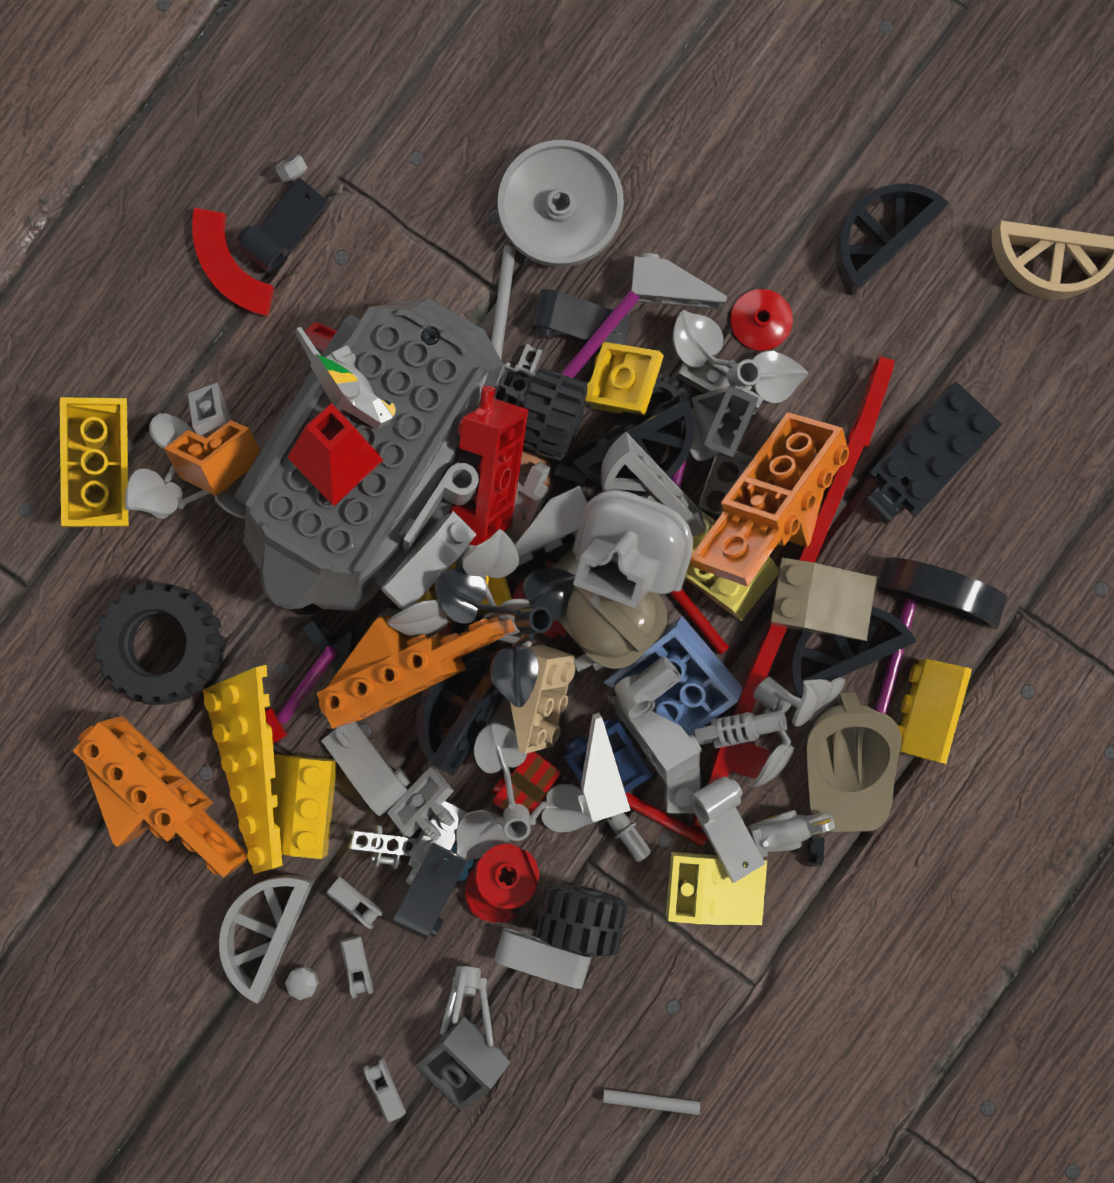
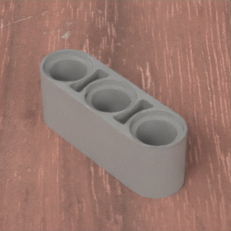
M504 928L493 960L498 964L569 987L582 989L592 957L551 946L535 936Z

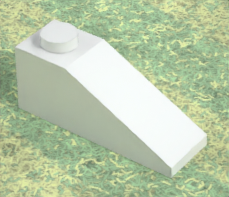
M599 713L592 715L581 780L583 795L578 796L583 815L589 813L593 822L630 811L605 725Z

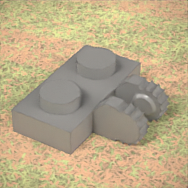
M429 767L387 813L404 835L411 837L421 827L432 840L437 841L441 837V833L428 818L435 813L439 820L448 826L455 822L451 813L442 805L454 790L438 770Z

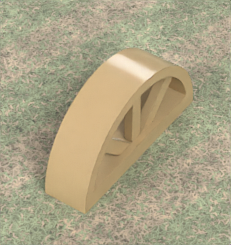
M1002 220L992 229L993 252L1001 271L1016 287L1035 297L1057 300L1077 296L1092 288L1114 269L1113 236ZM1011 245L1030 247V249L1017 258ZM1044 250L1053 251L1049 281L1035 276L1024 267L1026 263ZM1064 252L1070 253L1088 275V279L1077 283L1060 284ZM1088 256L1104 258L1099 269H1097Z

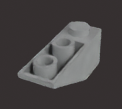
M580 486L550 499L515 544L519 557L518 566L534 558L532 553L544 548L545 552L552 551L563 545L561 539L572 534L576 539L582 513L588 504Z

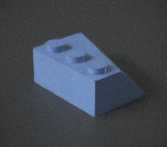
M683 616L667 626L661 637L636 662L628 667L616 669L603 682L614 688L622 679L632 675L638 676L662 656H665L677 668L681 675V680L654 700L655 705L652 711L681 726L688 736L694 734L695 729L702 728L737 703L743 689Z

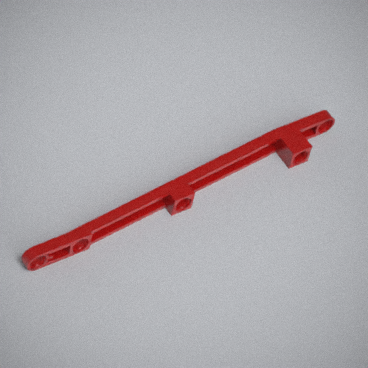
M880 355L876 359L857 418L846 441L849 448L848 459L844 465L839 467L833 476L830 486L826 488L811 543L808 547L801 546L796 560L813 563L816 561L859 456L869 446L895 364L893 359ZM769 621L742 684L743 689L739 700L733 705L729 716L752 712L757 701L753 697L754 692L759 684L766 679L787 628L770 625ZM747 742L716 748L704 787L723 776L728 778L730 771L756 779L768 760L770 750ZM695 814L693 826L703 829Z

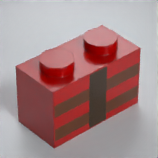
M536 751L528 753L522 764L513 767L515 771L510 776L515 804L525 806L529 814L533 812L562 773L560 769ZM502 776L492 790L496 794L492 802L505 811L509 807L505 778Z

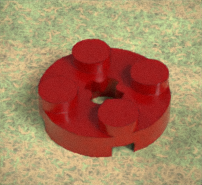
M513 844L494 846L483 853L475 864L474 884L480 897L491 907L500 909L520 907L531 899L536 890V885L539 881L537 863L528 851ZM504 867L508 872L513 871L515 877L511 878L510 886H507L505 882H500L498 878L501 875V869Z

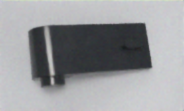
M299 177L262 226H246L238 236L239 250L267 273L273 272L287 257L329 201Z
M542 289L539 294L531 328L536 330L538 337L552 340L554 335L565 334L587 342L613 310L559 291ZM626 314L604 342L624 345L632 316Z
M433 842L392 923L427 940L429 935L435 937L444 920L439 915L468 860Z

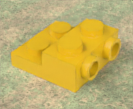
M603 342L601 350L595 358V369L591 381L587 384L585 402L597 410L622 414L624 411L645 415L664 355L656 350Z

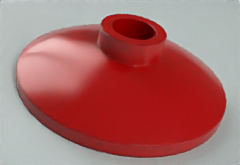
M756 289L742 295L736 301L730 316L731 329L736 339L743 346L755 351H768L781 345L790 334L793 324L792 311L787 301L778 293L767 289ZM761 312L766 313L768 321H759L757 315Z

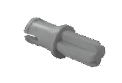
M625 813L605 818L616 834L615 839L620 838L635 861L639 862L651 853L647 844L634 828L636 823L632 824Z

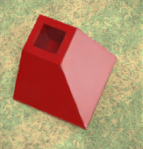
M332 403L305 427L287 457L334 507L384 461Z

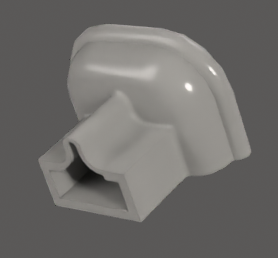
M620 490L599 493L588 502L581 516L572 550L576 553L575 558L579 563L573 585L635 609L648 592L667 594L673 590L681 591L693 549V537L689 525L675 510L639 495Z

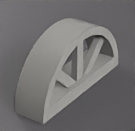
M627 432L620 436L609 448L602 463V492L612 489L649 491L642 497L652 501L659 499V503L678 512L689 525L692 537L705 531L701 510ZM625 464L639 479L615 477Z
M283 874L267 878L246 890L228 910L220 931V958L231 983L249 1000L258 1004L264 998L315 879L296 874ZM274 887H294L284 912ZM264 891L277 928L241 913L246 903L255 894ZM236 923L272 938L270 942L236 955L234 946ZM265 955L255 979L252 981L240 964Z

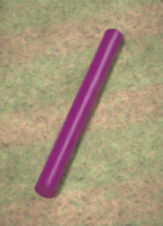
M632 290L627 293L561 374L571 378L575 377L640 299Z
M905 598L899 620L910 630L917 601ZM905 648L889 656L875 708L877 712L886 715L888 713Z

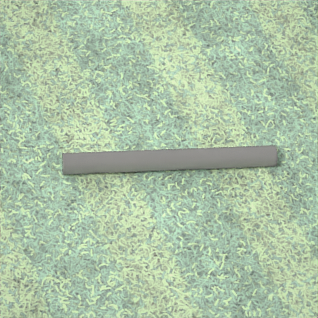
M509 245L504 246L491 338V343L500 359L502 358L516 248Z

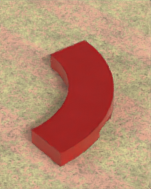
M194 207L192 218L193 242L197 257L207 277L232 303L255 315L268 318L275 289L274 286L251 277L234 261L226 239L227 216L225 213Z

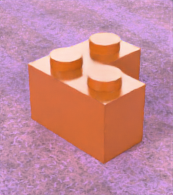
M232 420L228 421L208 438L187 430L164 448L179 478L215 496L227 490L230 484L247 473L261 452L250 429Z

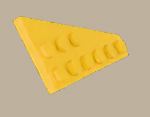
M267 665L255 667L202 690L204 705L208 710L213 728V737L218 745L221 765L226 773L230 797L235 805L239 819V829L243 834L248 851V860L252 865L254 874L283 866L280 828L274 823L273 808L278 807L277 795L271 792L270 780L275 778L272 727L266 723L265 707L270 706L269 694L263 693L262 677H267Z

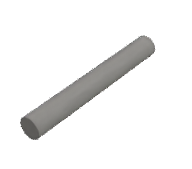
M604 1089L603 1103L699 1115L700 1102Z

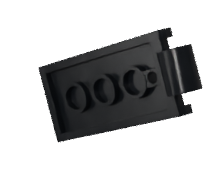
M956 381L868 473L879 485L862 501V504L883 524L890 521L902 506L913 517H916L996 432L1002 423ZM901 479L905 480L906 486L901 484Z

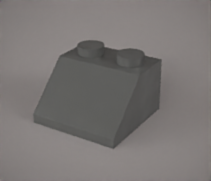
M463 1017L446 1032V1035L439 1039L415 1066L462 1111L491 1090L511 1062L497 1046L489 1047L486 1037L480 1033L478 1027Z

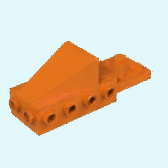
M787 412L721 502L723 513L692 554L690 559L692 567L748 587L777 544L785 546L790 541L808 547L811 543L824 490L830 486L834 474L840 466L846 463L849 456V448L846 444L843 428Z
M394 615L381 616L374 621L329 685L317 692L320 700V710L328 718L332 729L361 721L466 670L461 657L515 632L516 629L511 619L499 621L498 617L489 620L483 619L468 626L469 630L461 634L454 633L452 635L439 636L436 633L428 637L425 634L412 637L392 628L388 624V619Z
M123 715L98 722L95 727L91 725L78 737L80 743L73 752L85 764L112 843L116 847L141 836L149 827L156 837L165 839L167 842L180 836L182 844L188 850L197 852L205 860L206 867L212 873L221 875L223 878L246 862L248 852L205 812L214 802Z

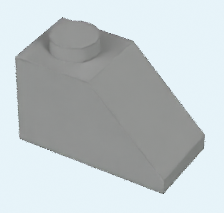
M218 383L188 393L192 426L196 434L208 438L224 424L232 420Z

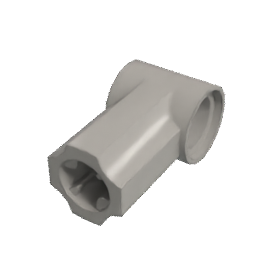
M662 656L638 676L632 675L622 679L615 686L614 691L628 716L636 719L648 714L655 705L654 700L681 680V675L670 660Z

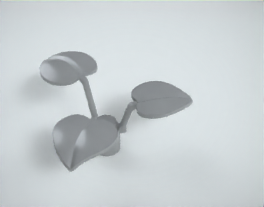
M686 310L681 311L677 316L673 328V345L677 356L684 364L692 368H698L708 360L712 364L729 367L727 380L731 386L737 389H744L754 385L755 393L763 397L765 402L779 403L786 400L808 375V372L795 360L774 351L762 352L755 356L753 360L747 359L736 363L733 359L728 361L714 358L713 355L717 354L723 346V334L720 327L712 319L690 313ZM692 408L694 438L690 454L696 461H703L714 457L718 451L704 445L694 408ZM684 417L681 422V435L684 429Z
M165 413L156 415L149 425L151 437L163 449L187 430L194 432L181 419ZM173 464L164 481L159 474L152 470L138 469L128 481L125 493L126 510L149 512L157 518L165 519L174 513L177 507L183 509L186 504L209 494V492L201 490L183 499L182 489L177 484L170 482L176 471ZM237 479L230 484L227 490L215 496V501L226 512L245 519V505L235 500V494L242 480Z
M499 529L491 538L478 546L468 545L455 561L456 567H463L465 572L471 576H480L483 579L487 575L493 578H501L512 573L517 568L519 557L512 540L503 530ZM486 584L485 597L488 604L498 607ZM512 599L504 602L499 607L521 609L527 607L530 601ZM428 600L414 604L388 619V624L392 628L412 637L423 634L428 637L443 630L448 624V618L442 612L437 600ZM490 612L482 617V620H489L494 617H498L499 621L511 619L516 631L508 635L520 632L515 626L514 616Z
M768 677L759 684L753 697L767 708L764 714L777 712L778 710H783L785 713L791 705L795 706L797 710L792 723L795 726H801L808 720L815 723L824 711L834 707L846 680L839 677L831 682L822 679L804 681L803 695L800 699ZM778 731L782 738V744L771 754L756 780L748 784L751 788L763 785L774 779L788 763L794 747L790 745L791 741L785 731Z
M493 723L486 725L479 732L474 745L475 760L479 767L487 773H495L503 769L509 807L504 811V819L502 817L495 819L490 812L484 810L472 811L464 815L460 819L456 830L458 855L467 860L481 858L483 853L490 848L500 844H507L509 839L514 841L525 839L530 833V825L536 824V818L541 811L543 823L555 832H571L599 821L593 822L589 813L583 815L578 796L583 795L582 789L571 784H559L551 787L547 792V802H540L531 815L525 806L515 804L508 767H517L522 764L528 753L519 752L516 731L513 728Z

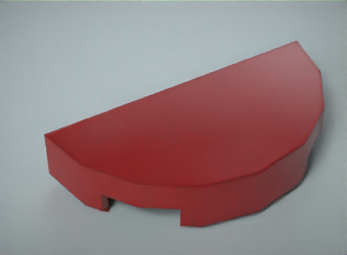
M474 868L469 874L465 886V898L471 912L481 920L492 923H504L515 918L517 914L513 909L491 907L480 897L474 884Z

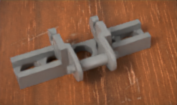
M526 344L520 361L515 368L510 367V363L504 365L505 372L498 388V392L500 389L505 391L503 402H507L509 397L517 400L516 406L520 407L521 403L524 402V395L531 379L536 374L534 372L543 352L541 349H536ZM531 351L536 353L532 363L527 362L525 359L528 352ZM522 366H528L530 367V370L523 368ZM508 372L514 374L509 387L503 385ZM522 380L525 383V388L522 391H516L513 388L515 381Z
M379 825L375 826L376 833L358 830L351 831L350 849L372 851L374 856L371 857V861H373L374 867H378L379 863L391 864L394 870L401 864L400 855L409 856L411 852L406 850L407 842H412L414 846L417 838L404 835L401 831L402 837L382 834V826ZM358 836H366L367 842L365 845L356 844ZM390 839H396L397 847L392 851L388 850L387 842ZM381 853L393 854V857H382Z

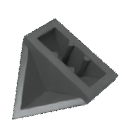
M728 385L691 398L704 445L734 457L759 397Z

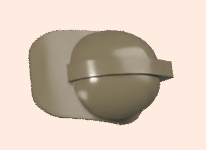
M573 547L551 568L562 569L576 575L579 563L575 558L576 553L572 551ZM574 585L567 610L558 621L593 661L604 667L619 669L628 667L636 662L661 637L667 624V611L658 593L648 592L635 609Z
M856 692L840 693L839 705L827 709L817 718L807 738L810 809L813 815L830 812L836 828L830 830L831 832L876 830L885 823L892 808L895 775L901 747L900 730L895 721L888 715L877 712L868 706L860 705Z

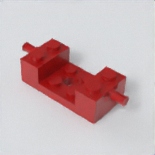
M492 386L481 387V399L478 408L464 416L458 427V434L461 436L459 448L482 456L478 464L480 481L474 498L470 503L453 506L449 513L454 511L476 533V536L469 543V545L478 546L491 538L499 529L505 532L512 527L528 409L494 399L496 388Z

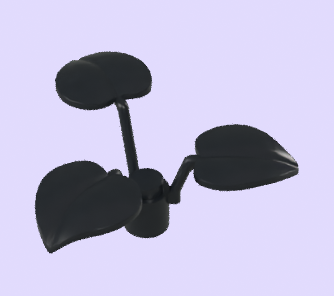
M456 567L439 573L435 585L436 598L442 612L450 620L457 623H470L475 619L477 609L515 617V626L521 633H524V636L513 644V650L502 649L495 654L490 665V679L495 689L515 707H523L529 699L537 680L538 660L532 649H520V647L528 640H534V634L547 632L552 622L557 621L564 615L574 588L573 584L576 575L557 568L537 569L527 576L523 584V594L530 603L527 607L521 609H508L480 603L486 595L484 579L480 576L467 574L463 567Z

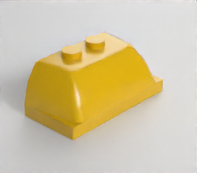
M60 397L61 527H129V511L125 508V493L128 484L127 398Z

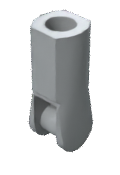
M341 877L335 881L326 893L368 929L374 927L372 923L378 915L382 916L384 914V911L379 906L362 895ZM360 902L368 907L363 915L356 910Z
M361 936L341 940L340 946L352 998H356L358 993L367 991L369 994H372L373 983ZM363 971L364 979L355 981L353 973Z
M381 1059L378 1065L371 1068L368 1065L365 1066L364 1073L377 1099L386 1123L405 1115V1108L396 1090L386 1061ZM384 1076L387 1084L378 1087L376 1079Z

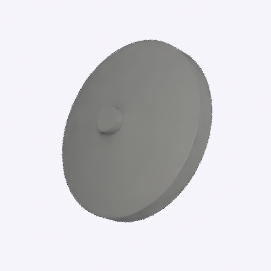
M570 140L546 141L525 150L507 168L498 192L499 218L509 241L527 258L548 266H574L597 256L615 237L623 214V190L613 166L595 149Z

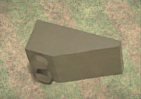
M782 558L779 565L770 625L867 641L877 577L818 563Z

